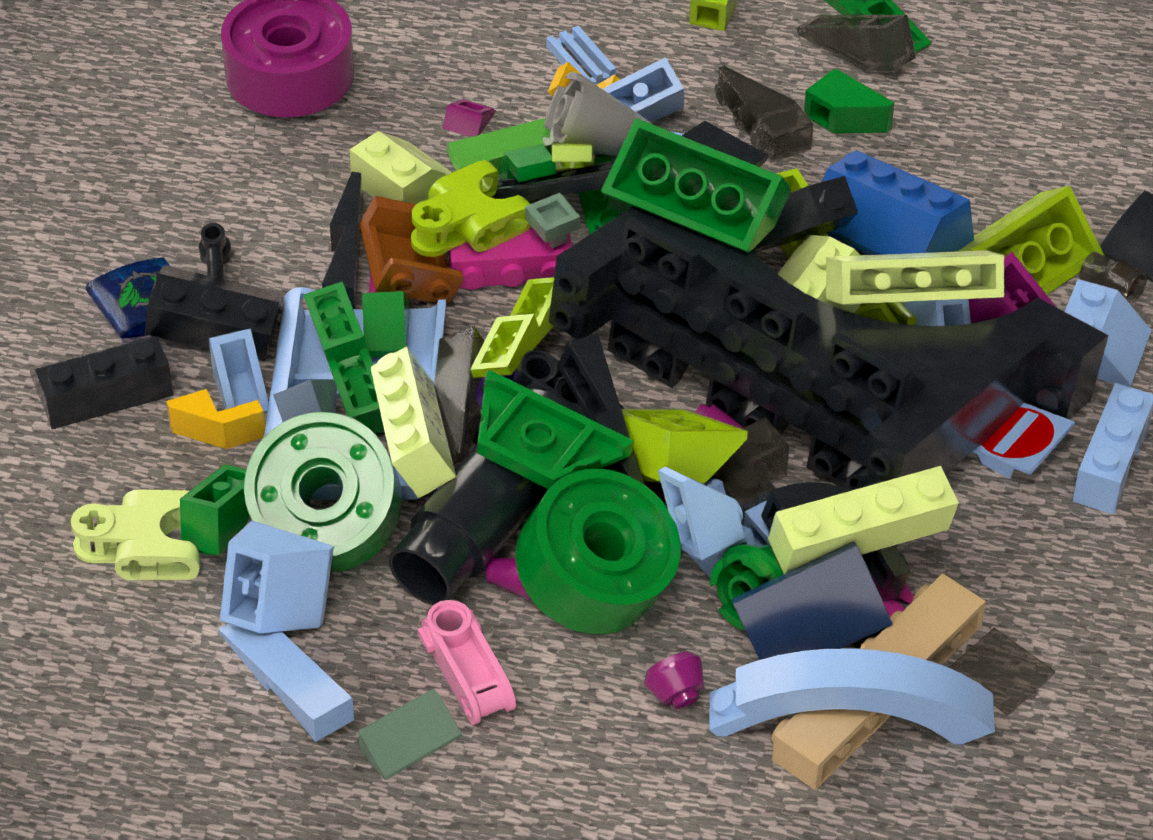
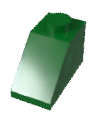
M224 464L180 498L181 540L192 542L197 550L205 555H220L228 548L229 541L246 526L249 518L244 496V480L247 469Z

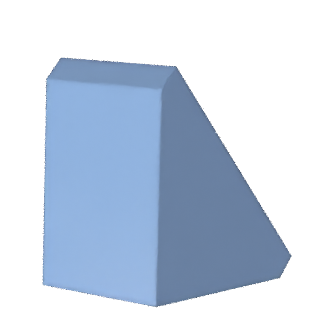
M251 328L209 338L213 377L225 409L258 400L263 411H268L269 401Z

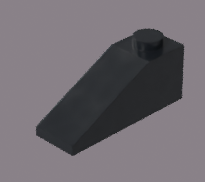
M838 177L791 192L775 227L753 250L759 252L802 240L806 235H820L845 228L858 214L846 177Z

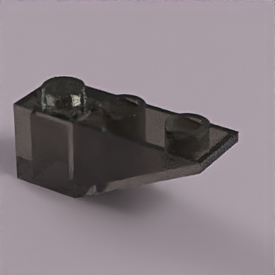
M726 66L719 67L718 84L715 85V95L721 106L727 105L732 112L737 128L740 130L745 129L750 136L752 146L767 153V160L770 163L811 151L813 123L795 100Z

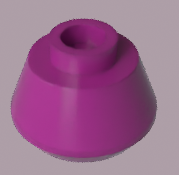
M690 651L669 656L647 670L644 685L662 704L670 705L673 703L675 709L687 707L700 698L698 692L704 687L702 660L698 655Z

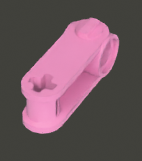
M455 600L440 601L433 605L428 611L427 619L421 620L418 636L426 651L432 653L471 725L480 723L481 717L502 709H505L507 712L515 710L516 699L512 686L482 633V627L473 611L469 610L465 604Z

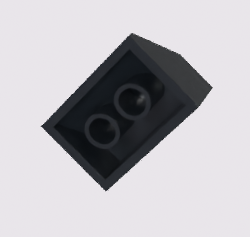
M164 265L157 273L148 302L145 334L210 350L209 338L251 328L258 360L266 361L284 294Z
M157 336L142 338L29 370L52 430L173 396L169 363Z

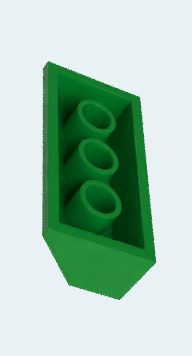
M635 118L601 189V193L731 247L750 253L775 227L791 193V189L781 175Z

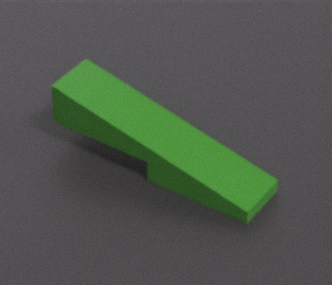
M545 118L450 142L447 145L446 151L456 171L482 160L489 161L498 170L505 152L543 144L552 155V148L546 146L543 142V137L550 139V129L544 127Z

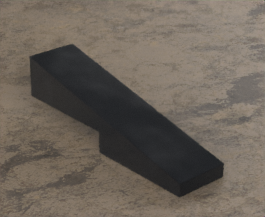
M352 171L330 222L331 251H335L323 279L322 288L343 282L353 309H356L361 238L359 224L362 220L363 189L362 174Z
M598 333L569 341L557 366L587 418L630 438ZM634 449L630 456L602 468L628 475L644 484Z

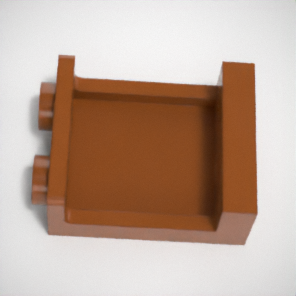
M374 196L359 225L375 291H404L412 299L438 303V300H446V303H451L464 281L463 272L448 268L445 253L436 257H426L413 250L411 234L416 227L412 223V209L416 204Z

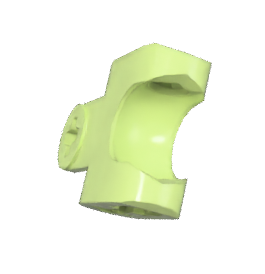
M133 490L123 497L122 505L94 503L79 507L71 517L72 532L76 536L73 542L74 553L80 560L88 563H115L114 569L116 573L126 580H191L196 578L201 560L196 546L190 541L172 539L166 536L171 531L181 528L180 498L189 491ZM94 517L97 518L98 525L96 527L93 524ZM91 542H95V551L91 550Z

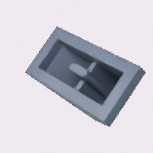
M308 380L273 394L282 422L307 413H336L337 386L334 380Z

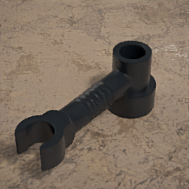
M209 223L201 230L199 254L201 261L207 265V275L224 279L223 264L227 263L232 257L231 243L225 236L223 226L218 223Z

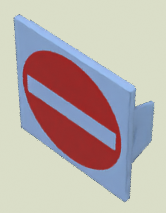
M1023 403L992 436L972 453L978 455L981 464L1009 479L1014 469L1031 475L1072 429L1075 422Z

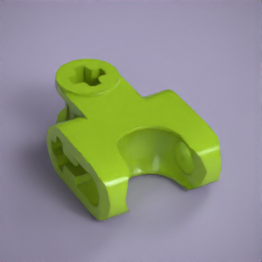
M487 160L475 162L438 179L428 192V200L421 201L412 209V223L416 228L411 234V246L415 252L426 257L443 255L447 251L467 242L477 252L487 251L530 229L531 225L525 219V206L530 205V203L520 195L506 199L491 198L497 190L498 170Z

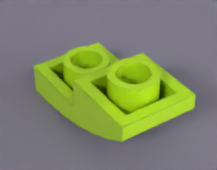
M552 144V162H555L556 170L582 168L585 165L595 164L594 145Z

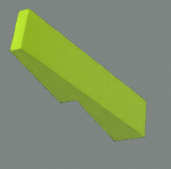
M554 277L527 280L510 316L496 318L470 369L474 378L485 377L488 370L501 376L512 375L518 368L524 354L532 351L553 328V325L548 323Z

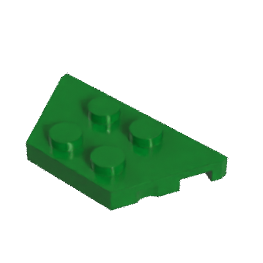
M491 370L487 371L477 454L549 489L555 482L570 473L584 469H602L630 456L633 452L634 440Z

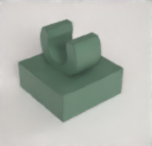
M561 193L525 206V219L545 243L550 241L552 249L567 243V234L581 228L580 215Z

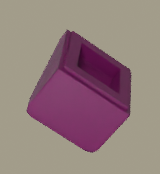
M465 99L455 101L447 105L443 129L468 137L480 135L496 110Z

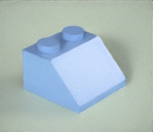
M1078 279L1065 312L1109 335L1097 379L1131 387L1152 330L1118 290Z

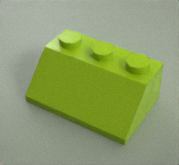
M621 409L630 439L634 440L633 449L643 481L661 482L658 470L667 467L700 483H706L747 440L748 431L685 409Z

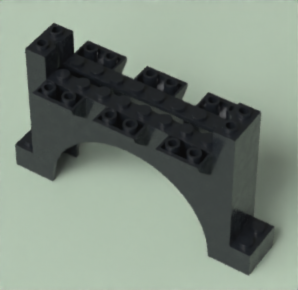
M703 121L682 135L685 138L758 167L763 165L768 159L767 153L707 121ZM634 206L557 256L548 323L576 339L591 335L611 321L607 350L617 358L625 360L647 373L651 378L659 380L670 388H673L680 382L687 368L691 365L710 376L706 399L707 406L711 407L714 404L747 431L753 433V437L770 447H773L780 440L789 423L809 433L813 437L806 468L831 483L850 490L860 489L941 466L944 473L947 474L992 436L1023 403L1031 404L1039 409L1070 419L1091 401L1109 337L1106 333L1038 297L1026 306L1009 314L991 320L954 326L907 325L864 317L824 303L799 290L776 274L761 260L754 250L746 253Z

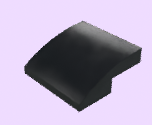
M1145 190L1119 218L1100 247L1105 257L1118 264H1124L1137 270L1140 276L1153 282V194Z

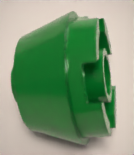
M771 545L734 546L722 556L712 569L710 587L716 585L718 596L723 604L718 610L730 624L738 629L745 630L731 599L784 575Z

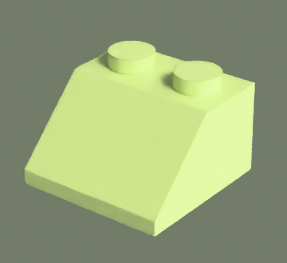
M380 131L349 149L351 172L362 174V189L373 198L374 196H380L418 204L421 201L428 200V192L438 179L452 173L409 141Z

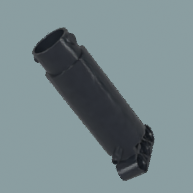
M532 350L524 354L512 381L586 417L557 366L559 360L541 350ZM485 382L481 386L482 392H484ZM478 443L455 468L456 478L440 486L411 519L410 531L389 554L388 564L392 575L408 593L424 603L435 605L440 601L450 600L467 578L476 577L480 574L548 491L547 488L477 454Z

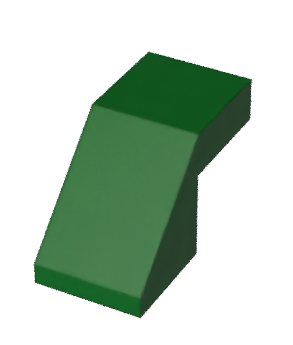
M543 144L505 152L498 168L499 180L515 177L518 182L556 174L555 162H552V155Z

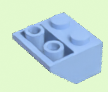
M252 520L228 543L220 621L260 634L320 628L324 623L334 546Z

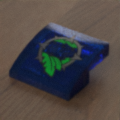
M164 257L142 260L121 266L87 283L85 290L121 339L150 336L145 334L147 306L157 273L164 265L170 266Z

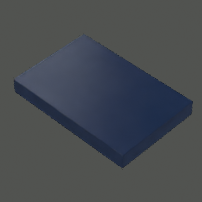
M855 541L731 599L759 660L800 651L841 649L893 624Z

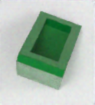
M404 291L362 293L363 332L370 357H384L387 354L396 353L405 348L408 342L409 296Z

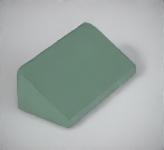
M435 689L424 693L369 724L358 733L360 751L384 780L391 778L462 737L460 729Z

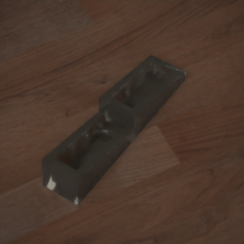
M475 325L439 339L434 389L453 465L461 462L469 453L481 418L482 409L476 401L475 395L482 377L474 378L470 369L484 343V339Z

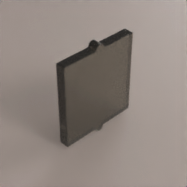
M996 628L991 629L976 644L967 645L966 652L948 667L978 682L993 693V706L1006 716H1009L1028 698L1034 699L1037 694L1036 691L1055 674V670Z

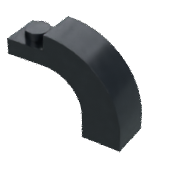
M819 482L796 483L771 490L761 517L770 531L776 512L852 490ZM898 544L862 554L883 602L899 597L910 574L906 558L897 551Z

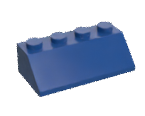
M856 150L845 155L843 159L828 167L822 182L845 176L858 214L845 228L827 232V235L868 255L957 252L974 241L970 199Z

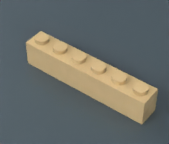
M942 573L930 586L927 584L923 585L915 594L912 603L903 612L898 610L890 617L892 625L886 627L876 638L869 637L860 649L900 653L943 665L982 627L986 601ZM847 709L799 712L790 720L788 718L782 720L775 728L771 738L773 742L772 761L816 791L891 715Z

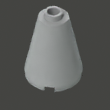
M571 72L565 77L571 80L566 88L558 86L549 105L544 127L550 129V139L543 137V142L551 148L552 144H593L595 154L618 156L635 118L650 124L652 123L583 75Z

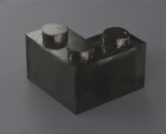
M766 418L742 428L748 431L747 440L712 476L722 481L725 494L733 497L739 503L743 512V520L741 521L743 526L745 511L766 501L771 490L776 489L772 483L787 477L789 444Z

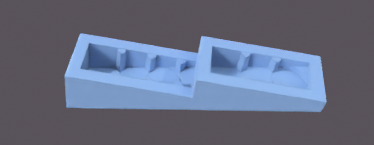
M229 623L219 628V634L267 691L269 689L273 690L315 742L354 721L353 698L283 632L260 634Z

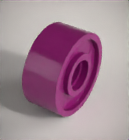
M244 0L236 5L224 19L221 28V41L226 84L231 95L244 107L268 116H304L332 106L351 87L354 79L352 26L347 12L336 1Z

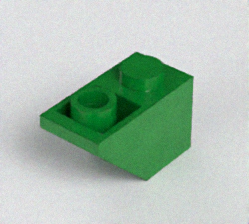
M834 68L806 89L804 117L833 134L887 133L892 129L895 103Z

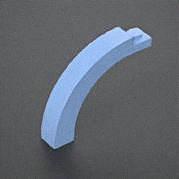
M851 648L819 649L777 655L736 668V682L710 692L709 730L716 736H728L758 723L788 714L831 709L863 710L900 717L931 729L952 744L962 745L995 732L993 693L981 684L941 664L918 657L879 650Z

